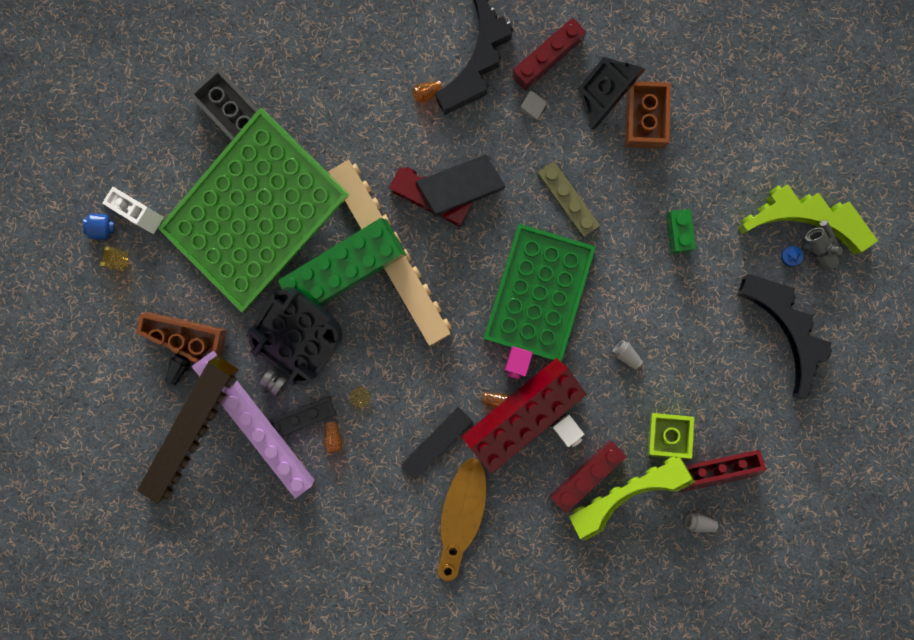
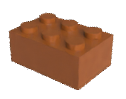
M635 82L626 92L624 147L664 149L669 144L671 83Z

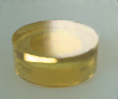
M357 387L350 393V401L356 407H364L370 402L371 396L366 388Z

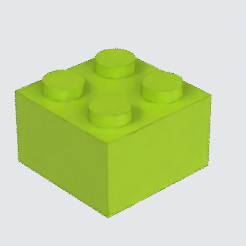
M652 413L649 423L647 456L661 458L680 457L682 460L692 459L694 417Z

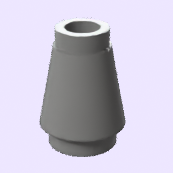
M624 340L620 341L612 351L616 358L634 370L643 363L629 342L626 343Z
M693 512L687 514L685 527L690 532L715 533L718 529V521Z

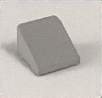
M530 90L521 105L520 111L538 120L547 102Z

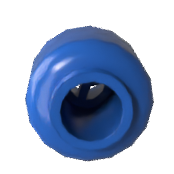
M91 213L87 218L83 219V234H87L89 239L107 240L110 233L114 234V222L110 221V217L107 214Z

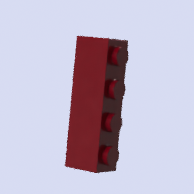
M572 17L513 69L512 78L526 91L584 40L586 31Z
M400 167L389 187L390 192L431 212L415 185L416 181L423 178L416 175L417 172L409 167L405 169ZM472 203L439 215V217L461 228L472 207Z
M609 440L549 496L567 513L626 458L625 454L613 441Z
M760 450L686 465L695 483L685 487L680 492L760 476L767 470Z

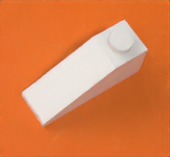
M114 187L111 188L102 203L152 234L155 233L164 218Z

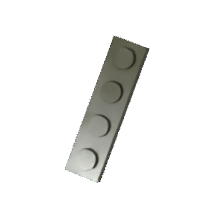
M554 161L537 172L583 238L600 227V224Z

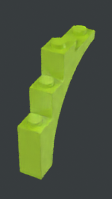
M788 184L782 188L778 185L769 191L771 196L766 198L768 203L757 209L759 213L754 217L750 214L741 220L742 225L738 227L742 234L759 225L776 221H798L821 228L820 223L827 220L835 236L854 255L863 252L878 241L850 201L844 204L839 202L829 208L819 193L813 196L809 193L799 200Z

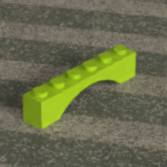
M671 457L664 462L665 465L647 470L645 472L646 475L643 477H634L627 482L628 485L622 488L620 486L613 488L609 491L610 494L604 498L602 496L597 497L591 501V505L587 507L581 506L573 510L574 514L570 515L569 518L579 538L586 541L603 532L612 513L623 502L635 495L653 490L678 492L695 483L683 460L680 457Z

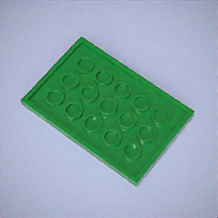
M518 224L483 339L510 348L512 346L533 352V355L554 360L558 358L562 362L596 247Z

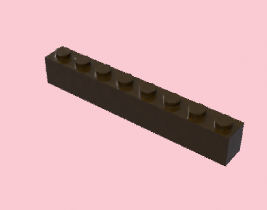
M218 355L208 361L137 490L156 504H159L163 499L167 500L174 491L173 485H176L183 475L181 473L182 469H185L191 462V458H189L191 453L193 454L200 446L198 442L200 437L203 438L208 432L209 427L207 425L209 421L212 422L219 412L216 410L217 407L226 400L228 396L226 391L228 388L231 389L237 381L235 376L239 370Z

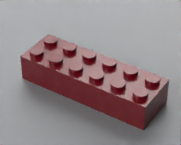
M556 358L461 437L492 474L587 394L570 370Z

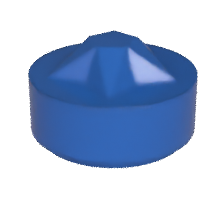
M789 246L782 251L781 260L786 266L793 267L801 263L803 253L800 248Z

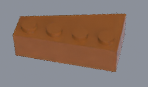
M143 312L140 313L136 333L197 363L212 351L218 356H222L227 329L157 313Z

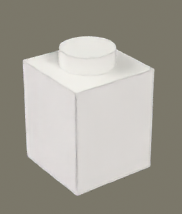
M568 414L551 426L567 447L570 445L575 447L582 441L581 437L585 435Z

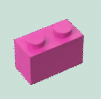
M512 346L504 371L508 372L507 376L518 380L520 377H525L533 352Z

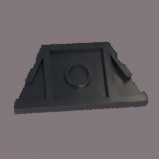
M607 57L601 59L578 88L580 97L583 99L584 110L589 116V127L595 130L646 70L644 67Z

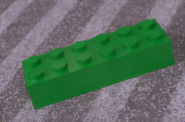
M379 218L281 278L278 282L282 289L286 287L295 288L321 307L407 254L388 220Z

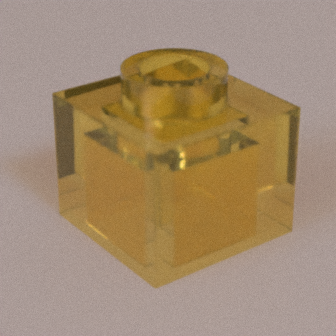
M105 246L100 266L124 271L129 261V252Z

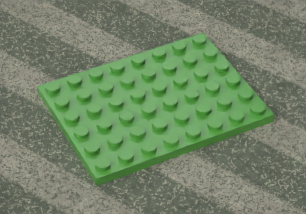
M259 108L158 229L243 313L246 312L350 194L263 108Z

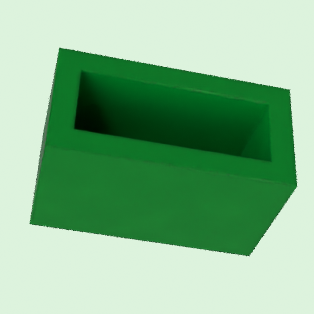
M691 209L670 211L666 215L670 254L694 251L696 245Z

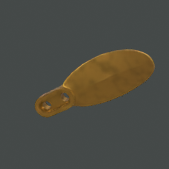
M476 458L468 459L458 469L444 501L441 516L443 549L438 565V575L445 581H451L457 577L463 552L473 541L483 517L486 502V476L481 462ZM451 548H455L457 552L455 554H451L449 550ZM450 568L452 572L447 574L444 570Z

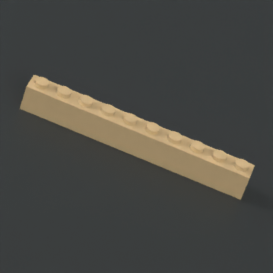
M347 160L328 171L350 194L345 202L361 229L379 218L387 219L391 225L386 214L382 216L379 212L381 206L376 197L372 199L369 195V192L372 190L366 180L361 181L359 175L362 173L356 163L352 165L350 160ZM394 232L399 242L401 243L399 236L396 232ZM404 249L407 255L384 269L431 347L451 335L449 330L452 327L447 319L442 320L439 314L442 312L437 301H431L429 297L432 294L427 284H421L419 278L422 276L416 266L412 268L409 263L411 257L407 250Z

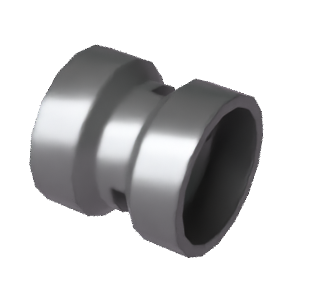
M270 369L261 379L259 387L269 390L271 395L277 397L282 392L280 388L286 386L287 380L283 377L279 378Z

